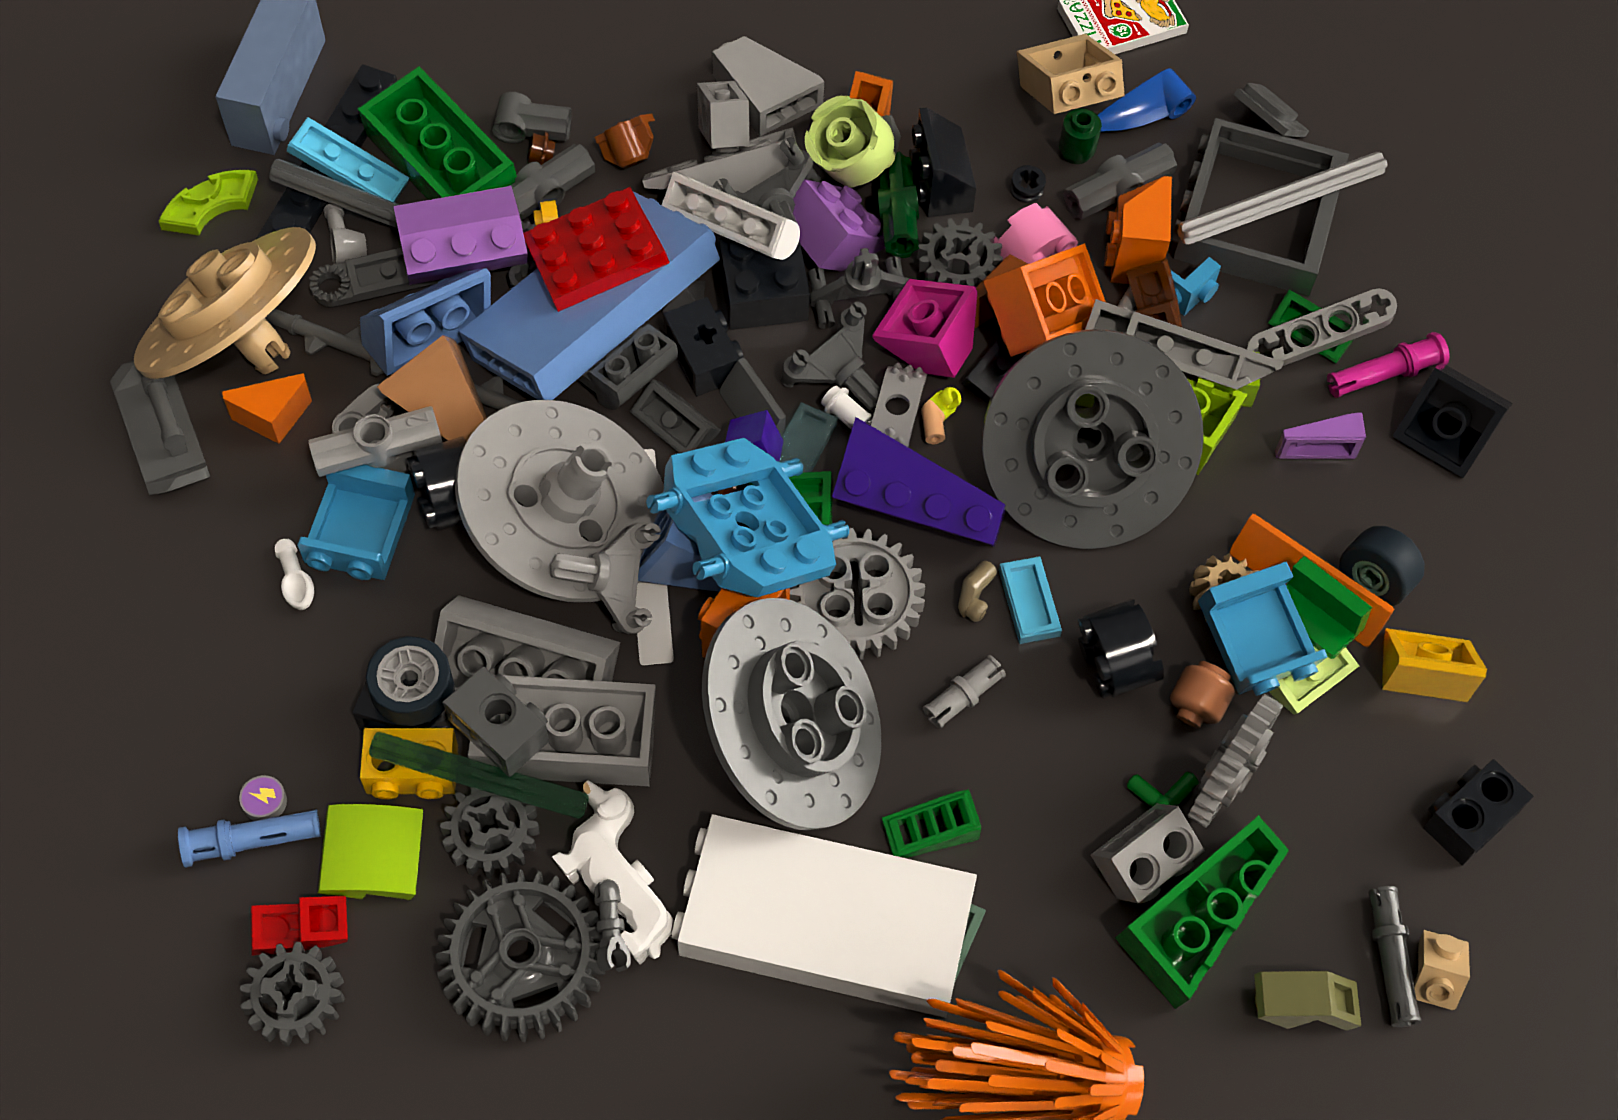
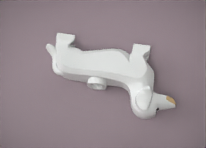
M588 780L583 784V796L593 808L594 814L575 830L569 853L563 854L559 852L552 856V858L573 885L583 878L584 883L593 895L594 889L599 882L610 879L618 884L621 902L617 903L618 914L627 919V923L633 930L632 933L623 931L621 937L629 948L630 954L641 965L648 955L652 959L660 956L661 945L672 934L674 919L648 887L654 881L649 872L638 860L630 865L618 850L619 837L634 816L632 800L621 789L613 788L605 791Z

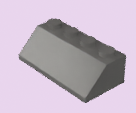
M460 595L441 610L435 644L439 646L448 658L454 681L453 690L455 691L483 666L492 675L501 674L612 682L620 642Z
M503 675L514 686L517 692L515 696L525 705L529 702L536 705L548 720L546 728L549 742L510 778L582 783L589 780L592 783L650 787L654 745L655 684ZM497 714L489 722L502 724L510 716L507 714ZM470 741L468 758L473 776L509 778Z

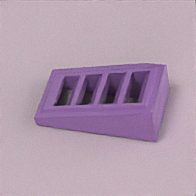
M1351 413L1283 430L1275 450L1276 458L1355 459L1366 438L1363 414Z

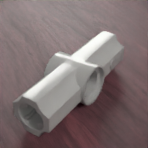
M429 406L389 418H384L377 414L366 415L356 422L354 428L310 439L309 447L319 477L363 464L374 468L390 465L397 455L441 443L442 438L433 408ZM375 439H382L377 443L370 444Z

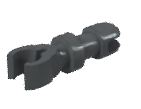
M607 879L599 882L594 889L595 905L599 906L601 921L596 922L597 933H602L600 949L597 952V964L601 972L612 969L614 964L611 960V954H613L617 961L615 969L620 972L629 968L631 957L629 948L625 945V941L620 934V931L624 930V919L618 916L617 903L621 902L619 886L615 881Z

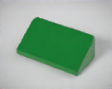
M1289 290L1268 324L1276 327L1322 308ZM1334 315L1328 320L1329 326L1335 332H1346L1352 326ZM1296 329L1291 334V338L1305 346H1309L1314 341V336L1308 329ZM1353 340L1321 351L1319 354L1337 364Z

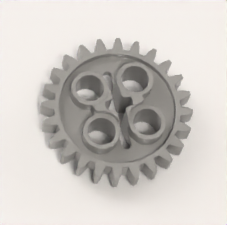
M850 528L847 539L841 538L832 541L836 566L832 572H838L842 577L839 579L823 577L790 587L792 588L790 590V600L803 604L826 618L844 636L850 646L856 649L859 660H863L865 649L871 648L873 653L880 657L882 644L885 643L890 649L895 650L897 648V636L905 640L909 639L911 630L909 626L917 627L920 618L918 612H923L925 600L920 597L924 596L925 584L919 582L922 574L921 568L910 569L913 566L914 556L910 554L900 557L902 550L900 542L889 548L886 546L888 535H882L876 542L872 540L870 529L866 530L863 538H857L854 529ZM852 561L858 564V590L861 597L860 613L863 623L861 626L855 624L854 592L851 589L852 571L850 565ZM870 570H879L883 572L885 575L881 577H872L867 572ZM880 607L886 609L889 613L875 615L870 610ZM838 609L845 612L846 615L837 618L832 617L827 612Z
M1264 694L1249 716L1242 714L1234 728L1228 731L1220 742L1218 748L1220 751L1215 750L1204 769L1206 772L1198 787L1201 793L1188 814L1189 818L1207 828L1223 805L1228 808L1237 793H1242L1253 775L1250 771L1256 772L1267 754L1265 749L1274 734L1270 729L1283 708L1281 703Z

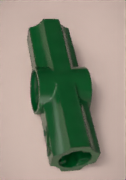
M898 151L893 164L879 175L880 189H878L880 222L884 225L883 237L886 253H891L900 258H908L914 251L919 249L916 185H913L914 178L911 158L902 155Z

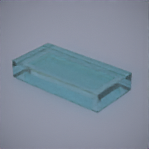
M801 402L782 436L784 442L780 462L799 458L800 461L798 463L802 462L803 472H812L837 426L838 417Z

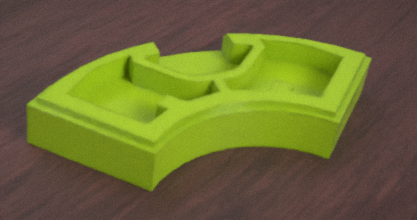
M232 170L215 173L208 176L209 180L189 190L187 187L184 188L170 201L159 219L161 230L200 235L204 226L217 215L231 210H248L258 181L256 171Z

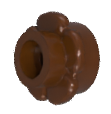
M545 132L544 135L532 134L527 163L538 162L542 165L553 158L555 141L548 139V132Z

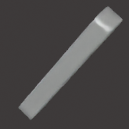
M1385 289L1369 290L1262 331L1250 339L1247 350L1258 352L1260 344H1264L1267 349H1271L1279 345V336H1283L1285 348L1289 353L1284 354L1282 346L1272 351L1271 358L1284 362L1283 366L1386 327L1394 319L1397 309L1396 298ZM1372 301H1377L1379 306L1387 305L1384 316L1379 317L1377 312H1371L1364 315L1362 320L1364 324H1359V316L1354 307H1358L1359 314L1370 310ZM1335 314H1344L1349 317L1352 326L1346 332H1335L1329 326L1328 320ZM1300 328L1308 329L1313 334L1314 341L1309 346L1299 347L1291 340L1293 331Z

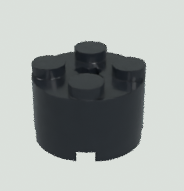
M464 437L414 450V456L406 458L413 482H416L417 488L423 487L425 496L418 497L423 518L427 521L429 529L436 527L440 531L463 524L456 501L455 475L459 457L466 444Z
M1134 599L1087 614L1078 620L1082 637L1078 638V643L1085 661L1094 660L1098 673L1094 674V680L1102 698L1108 696L1115 697L1161 681L1164 678L1162 659L1153 661L1152 658L1154 655L1153 647L1158 646L1155 635L1139 604L1134 605Z

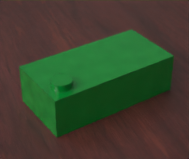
M420 66L358 108L367 136L404 175L409 177L412 184L428 200L506 187L515 183L517 175L514 163Z

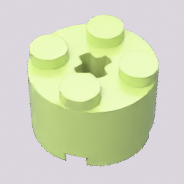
M840 95L827 100L813 113L811 117L813 122L809 132L806 130L805 147L812 160L835 181L853 188L874 180L893 164L895 160L893 132L888 123L866 101Z

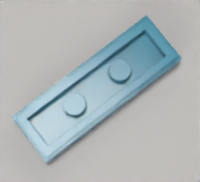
M309 117L304 121L287 147L288 153L332 179L394 203L409 181L408 176Z

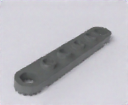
M521 221L523 233L537 226L529 221L527 223ZM402 248L348 259L343 263L327 264L325 267L320 266L317 271L313 272L309 280L313 298L323 306L335 307L437 284L443 279L409 285ZM527 250V260L534 261L530 251ZM334 278L342 283L340 285L341 288H338V292L334 291V294L332 292L330 294H327V292L323 293L319 289L321 283L326 279Z

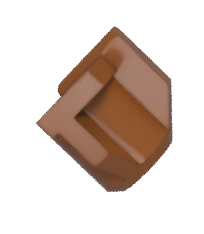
M653 114L639 115L631 120L618 122L615 126L605 130L604 133L595 136L594 138L600 146L604 159L623 169L647 160L654 139L649 123L655 121Z

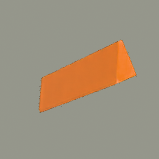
M1252 513L1230 549L1229 553L1238 561L1246 559L1248 568L1259 571L1287 561L1292 572L1293 566L1303 556L1307 557L1372 607L1364 630L1354 639L1364 647H1369L1395 610L1393 606L1256 514Z

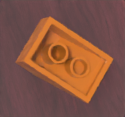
M1085 243L983 281L987 290L988 301L993 307L1001 329L1002 340L1007 346L1010 357L1030 351L1057 336L1085 329L1095 300L1098 299L1106 302Z

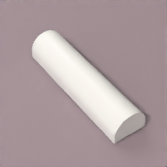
M672 173L662 206L672 211H679L686 218L698 224H705L713 232L772 258L783 260L795 251L800 238V230L796 222L680 173Z

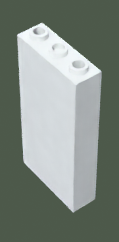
M713 814L708 829L700 828L695 846V854L701 855L697 871L689 869L683 891V896L689 897L686 912H677L672 930V939L678 940L679 956L947 1018L948 1012L931 1007L927 1000L937 999L947 1003L951 1002L977 874Z

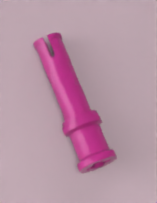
M1431 332L1426 336V339L1412 344L1400 343L1394 348L1392 353L1329 373L1327 381L1330 383L1334 382L1328 385L1329 390L1335 398H1339L1344 394L1399 375L1414 377L1418 374L1419 370L1433 365L1438 366L1440 363L1447 365L1450 358L1447 343L1443 336L1436 332Z

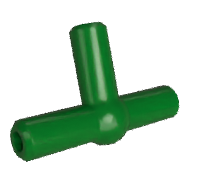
M1185 772L1167 793L1163 795L1140 775L1136 774L1127 782V788L1151 808L1155 804L1179 806L1199 784V781L1193 773Z

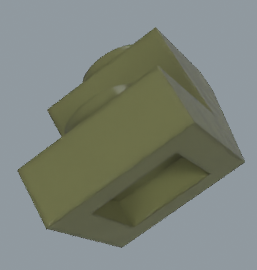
M1284 971L1254 974L1255 1004L1258 1019L1286 1029L1316 1020L1346 1031L1361 1027L1357 982L1329 971Z

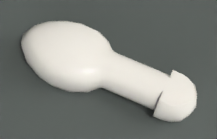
M281 539L275 544V555L280 559L285 574L281 584L283 597L293 608L305 610L313 601L314 584L311 577L301 570L296 555L297 547L290 539Z

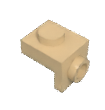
M1424 930L1418 942V974L1414 981L1416 1000L1455 1010L1470 979L1469 942L1459 940L1451 935L1437 934Z

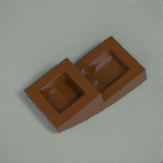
M1168 259L1127 270L1126 273L1137 307L1135 312L1182 327L1177 295Z

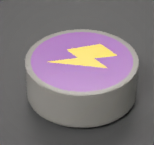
M261 775L250 779L244 784L240 791L239 801L247 817L257 821L270 817H279L286 808L287 795L282 784L276 778Z

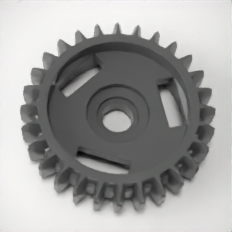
M522 870L518 871L516 882L509 883L506 875L501 872L500 886L495 888L492 887L487 879H484L482 881L484 889L482 895L478 896L471 889L467 890L471 903L468 907L457 902L454 903V909L459 920L444 918L445 928L452 934L438 935L439 945L441 948L446 949V951L436 953L435 958L439 966L445 967L437 973L439 981L442 984L450 983L443 988L446 999L449 1001L457 998L453 1003V1009L458 1015L469 1010L466 1016L469 1026L473 1027L483 1019L482 1030L486 1036L491 1034L496 1025L499 1026L500 1035L504 1041L508 1040L511 1029H517L521 1041L525 1042L528 1029L535 1028L539 1038L544 1039V1025L551 1023L558 1032H561L562 1024L560 1017L566 1014L567 1017L576 1022L578 1015L574 1005L578 1003L586 1008H590L591 1001L585 991H600V982L592 975H605L606 971L601 972L597 964V952L600 949V943L598 942L602 940V933H597V927H594L596 922L599 921L597 911L586 912L589 908V901L586 896L574 901L576 890L573 884H570L560 892V880L557 876L553 877L548 886L544 885L542 873L539 870L536 872L533 882H526ZM540 905L553 909L575 929L565 938L534 911ZM477 927L486 928L477 969L463 967L470 937ZM520 940L530 942L534 946V954L528 961L516 963L509 959L508 950L513 943ZM556 986L558 987L559 993L550 1000L533 1007L514 1009V1001Z

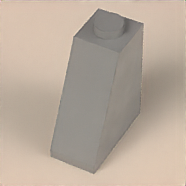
M745 36L733 42L724 43L718 49L712 51L713 77L717 82H736L749 100V123L759 136L785 125L823 104L824 80L819 75Z

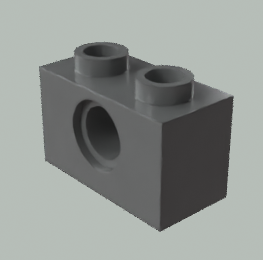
M483 666L445 699L443 704L448 720L510 778L549 742L546 728L548 720L536 705L531 702L525 705L515 696L517 692L514 686L503 675L498 674L494 677ZM497 714H507L510 716L502 724L489 722Z

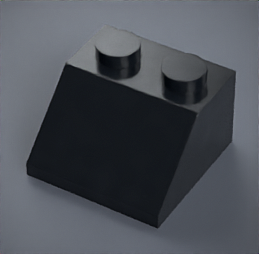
M1440 363L1432 371L1392 437L1464 478L1513 403L1444 363Z

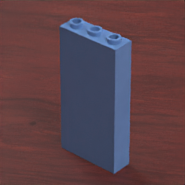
M633 192L667 254L669 264L559 312L537 268L467 324L459 333L474 362L537 400H553L720 260L715 246L716 238L714 233L705 224H698L686 218L679 211H672L660 205L652 198L647 199Z

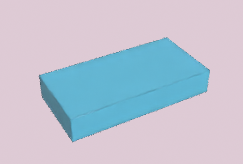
M1041 557L1001 563L998 571L1019 644L1060 637L1062 628Z

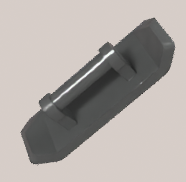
M134 360L121 364L111 378L110 383L149 495L169 492L210 477L208 466L175 375L150 379L144 377L136 369Z

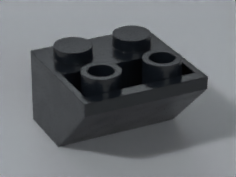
M927 107L919 108L917 125H912V142L915 149L909 150L913 172H918L919 180H916L918 202L925 203L928 217L973 212L976 185L962 128Z

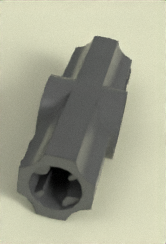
M1158 142L1126 159L1122 155L1109 158L1098 168L1096 174L1064 189L1063 198L1066 202L1067 210L1074 219L1079 218L1082 220L1114 203L1117 204L1120 195L1163 176L1174 174L1177 169L1174 152L1166 143L1161 144Z
M581 144L571 145L542 165L538 162H531L518 172L515 183L510 186L513 190L521 221L533 214L534 210H541L540 202L556 200V205L558 206L567 190L595 173V164L589 152Z

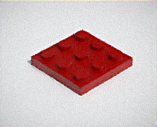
M631 187L612 192L603 199L584 207L575 208L564 216L550 222L538 224L533 229L523 233L525 243L558 312L670 263L660 240Z

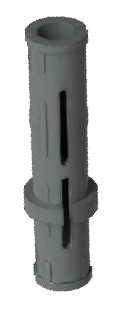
M1395 886L1378 887L1379 893H1377V889L1373 888L1368 891L1375 929L1371 933L1373 941L1377 942L1390 1009L1391 1026L1410 1027L1411 1022L1413 1025H1418L1422 1021L1419 1016L1406 939L1409 938L1410 934L1408 926L1403 925L1398 888Z

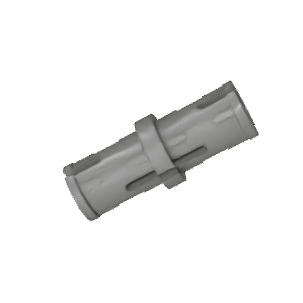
M987 655L983 661L963 677H954L950 681L951 686L929 704L923 706L925 715L932 714L928 717L929 721L936 728L941 729L945 723L965 707H974L979 703L978 697L1000 679L1006 677L1003 668L997 670L1001 664L993 656Z

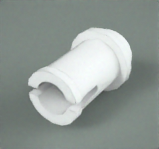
M836 385L823 397L821 404L825 407L824 412L828 415L833 413L851 430L855 417L869 425L872 422L873 415L848 396V389H841Z

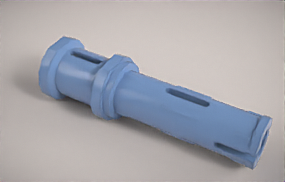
M317 809L231 825L230 821H225L224 819L218 820L216 826L188 830L186 826L178 828L179 849L185 868L192 867L195 861L222 857L224 861L231 860L232 857L236 856V852L321 837Z

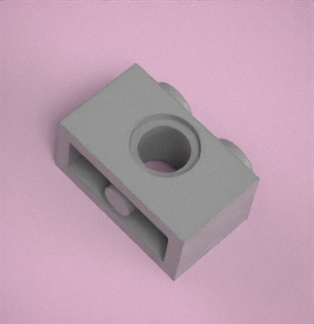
M736 82L697 83L698 128L710 147L716 148L718 152L730 153L738 151L739 146H750L749 100Z

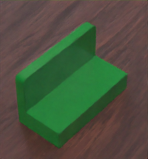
M1303 556L1293 566V578L1286 586L1312 645L1318 650L1325 649L1328 658L1334 659L1364 630L1372 607L1307 557Z

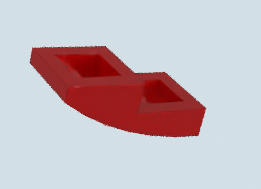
M346 896L299 897L298 904L251 906V956L260 955L262 952L266 955L276 954V945L282 944L288 953L292 952L296 942H301L305 950H310L314 946L323 948L348 941Z

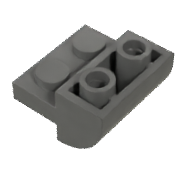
M650 324L643 328L640 326L579 377L578 380L596 393L599 404L608 409L616 410L677 359V345Z

